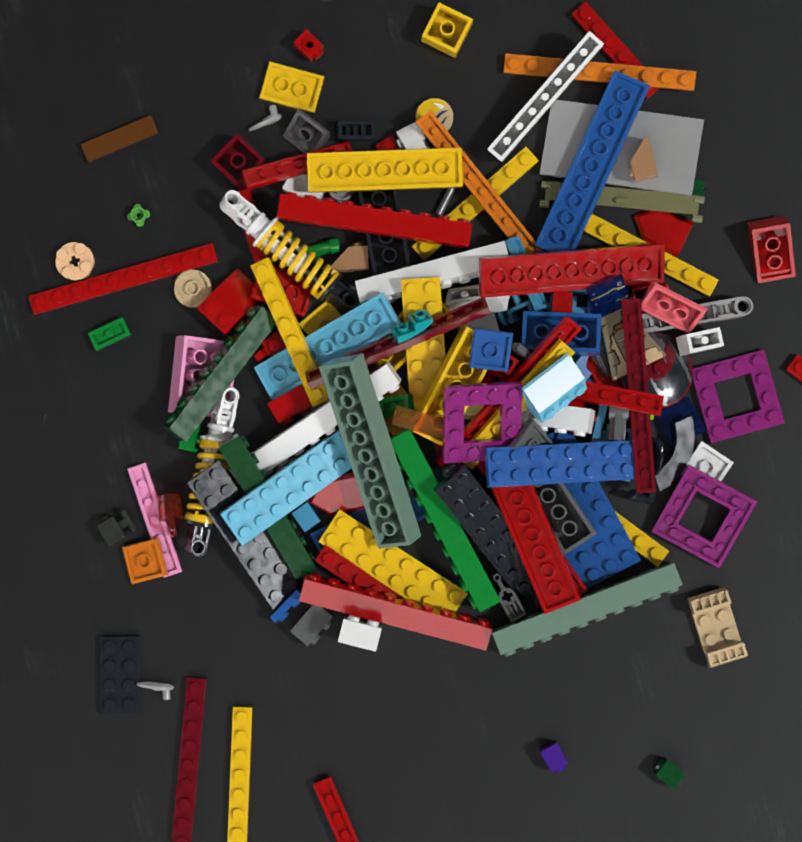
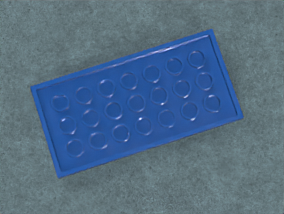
M554 431L547 435L551 439L552 444L578 443L574 434L570 431H567L566 434ZM599 481L565 483L598 532L595 536L564 555L588 589L641 561Z

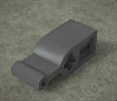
M498 573L493 574V580L500 587L498 592L500 603L510 622L512 623L527 615L515 592L511 588L503 586L500 580L501 576ZM504 591L512 594L509 601L506 599L502 600L501 597L504 596ZM510 604L513 605V607H514V609H515L517 615L515 614V612H514V610L512 609V607H511Z

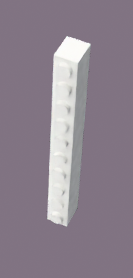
M389 361L369 373L378 402L384 398L383 394L388 391L391 394L399 388L398 384H400L401 378ZM330 400L253 451L259 460V463H257L259 469H264L267 475H270L274 471V467L285 465L289 462L288 458L293 454L295 457L305 451V446L308 444L313 446L321 440L319 437L323 434L328 436L336 430L335 426L338 424ZM230 468V469H229L230 473L233 475V477L235 478V480H236V481L238 482V484L240 485V483H239V481L237 480L236 476L234 475L232 469Z

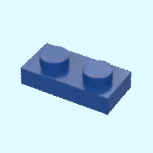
M296 589L270 617L275 623L278 620L282 622L289 615L287 610L291 606L295 608L301 602L299 601L300 591Z

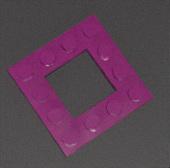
M764 350L693 369L692 381L710 444L785 423ZM750 373L760 410L724 420L714 383Z
M520 381L444 386L443 463L485 461L484 448L510 447V444L521 430L522 383ZM501 404L500 438L464 441L465 406Z
M688 464L651 532L720 568L757 504V500ZM696 491L729 508L712 541L679 524Z

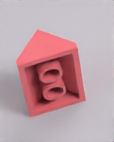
M652 281L641 301L642 311L690 334L707 311V308Z

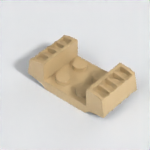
M725 587L687 598L709 668L748 656L745 644L740 639L730 607L731 599Z

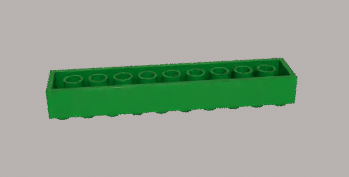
M406 428L391 436L390 439L394 452L398 457L397 461L401 472L405 471L407 477L404 479L410 489H415L416 494L413 496L419 506H424L425 511L422 513L427 522L434 525V528L431 530L437 541L441 540L443 542V545L440 547L446 558L450 557L452 559V562L449 564L455 575L459 574L461 576V579L458 581L464 592H469L470 596L467 598L473 609L478 608L479 612H482L501 602L460 523L433 490L439 483L411 430Z

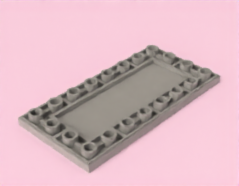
M556 100L551 105L540 175L566 178L599 105ZM639 111L606 184L692 196L704 119ZM649 137L658 177L635 183V179L630 178L628 167H631L630 161L643 139Z

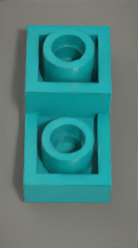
M426 309L416 311L408 315L409 322L391 327V334L399 344L424 331L433 322V318Z

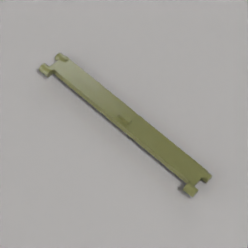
M542 181L541 188L546 189L545 200H540L539 207L549 208L550 201L556 200L563 182ZM604 187L596 205L693 215L692 222L702 223L703 215H698L699 204H704L705 196H686L657 191Z

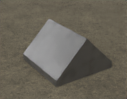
M298 109L282 137L303 153H308L321 149L330 138V132L301 109Z

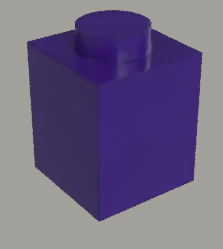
M556 741L539 750L551 773L554 771L559 773L566 768L565 765L568 762Z

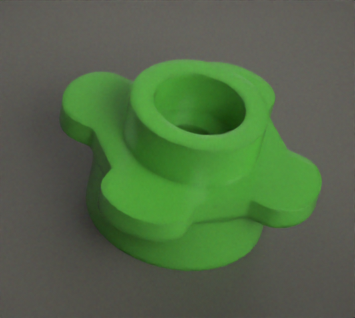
M135 204L131 213H128L127 218L130 221H134L138 227H142L146 218L150 217V212L141 208L140 204Z

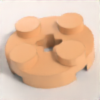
M71 242L65 244L57 251V270L67 279L73 281L83 280L90 275L94 268V255L82 243ZM72 257L80 258L78 266L75 267L74 264H70Z

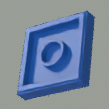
M473 328L468 367L508 372L513 333Z

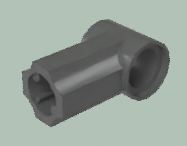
M609 407L608 440L625 441L626 421H628L629 410Z

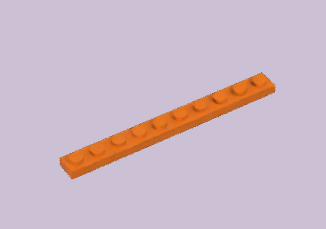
M505 54L504 74L549 78L565 59ZM590 61L574 79L578 81L609 83L614 71H618L644 82L652 88L694 91L696 71Z
M431 110L415 122L436 149L461 148ZM462 150L463 183L508 239L520 236L527 254L545 253L542 249L535 246L536 241Z

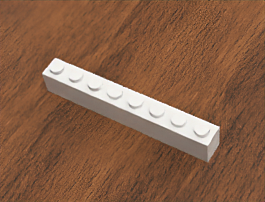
M589 31L487 150L503 162L603 47L604 43Z
M502 241L357 280L355 284L360 304L365 303L382 292L385 293L390 303L402 298L401 279L440 276V286L442 289L449 288L455 283H468L473 278H479V258L509 256L506 243Z
M484 405L468 406L464 419L472 420ZM567 406L555 413L551 419L541 423L526 408L521 414V428L530 418L534 419L543 431L553 428L556 433L566 434L567 431H574V435L585 437L586 433L592 434L595 411L587 408Z

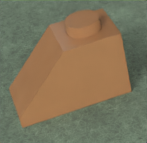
M645 137L630 161L631 167H628L630 178H634L635 183L658 177L649 137Z
M353 243V246L348 247L331 265V272L333 270L337 272L369 271L368 246H364V243Z

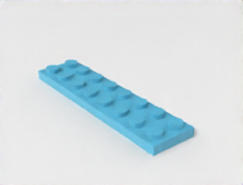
M382 292L305 337L318 367L331 359L339 358L375 343L390 334L391 327L397 326L401 322L387 296ZM287 348L254 367L272 401L302 385Z
M338 429L219 513L240 545L243 546L352 468L340 430Z

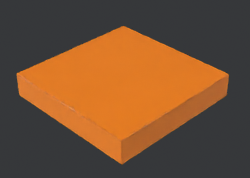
M160 538L122 547L131 584L169 575Z

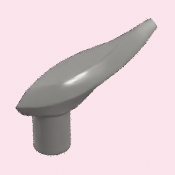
M276 105L269 106L270 115L248 130L252 131L280 120L282 115L278 114Z
M160 682L137 683V686L162 691L163 700L171 699L170 690H173L174 687L170 684Z

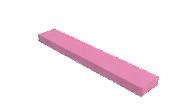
M142 463L128 468L127 470L151 540L160 538L169 575L163 577L182 572L147 464Z

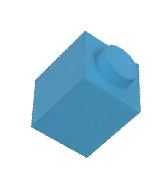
M308 502L302 503L291 513L304 532L321 522Z

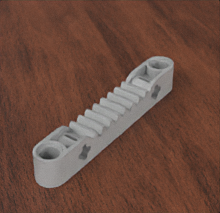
M742 296L699 304L707 308V311L697 325L744 317L752 311L753 303L750 298ZM739 302L746 304L745 312L738 309ZM648 313L642 314L643 329L647 333L677 329Z

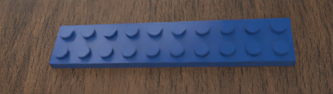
M614 71L535 243L536 247L547 252L576 250L650 85Z

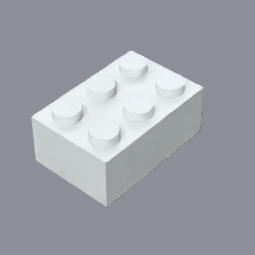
M350 614L345 616L338 642L376 652L382 625L369 619L368 621L360 620L361 617Z

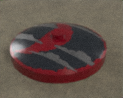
M648 333L666 354V356L646 365L648 393L664 396L663 409L677 403L685 396L692 382L693 367L689 354L680 356L676 339L662 333ZM627 375L618 378L621 388L628 389Z

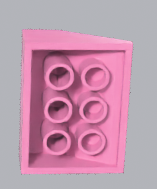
M186 335L176 336L168 412H173L176 409L178 401L186 396L190 385L199 379L201 371L212 362L213 355L224 346V341ZM234 380L229 385V387L233 388ZM227 391L225 394V399L229 400L230 393L229 391ZM212 409L207 416L211 417Z

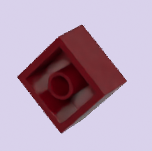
M238 134L211 160L212 165L239 191L245 186L241 171L266 164L265 159Z

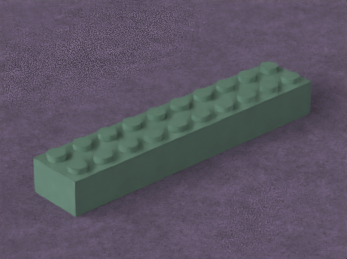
M362 353L331 359L321 365L319 369L377 547L381 549L411 545L421 537V533L364 355Z
M668 562L582 595L580 601L547 614L541 611L492 630V636L500 655L510 656L516 653L515 649L520 647L523 650L534 646L533 642L539 640L541 643L549 641L554 634L558 633L561 636L571 632L570 628L576 626L578 629L589 625L588 621L593 619L596 622L607 618L606 614L611 612L616 615L624 612V607L630 606L634 608L642 605V601L645 599L650 601L658 599L663 592L668 594L679 590V586L683 584L675 563Z

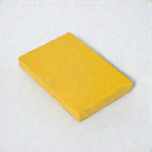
M269 61L259 98L315 114L325 77Z

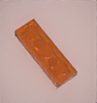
M400 405L396 406L391 421L392 425L443 440L442 418Z

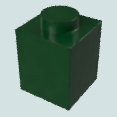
M664 758V760L660 759L654 766L655 771L653 773L673 790L686 775L667 758Z

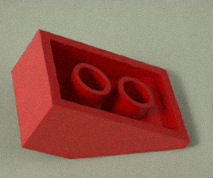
M781 216L748 222L749 240L757 282L763 283L796 277L791 227L787 217Z
M237 268L197 309L228 336L236 325L245 318L247 311L259 302L250 298L254 283Z

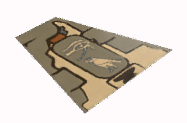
M622 308L602 317L601 322L613 381L627 375ZM643 329L646 365L666 356V354Z

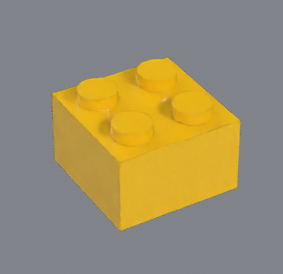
M438 3L422 34L421 42L456 58L472 26L473 19Z

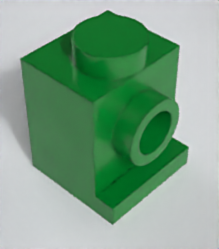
M201 426L197 427L187 442L180 440L179 449L199 453L200 450L196 448L197 445H200Z

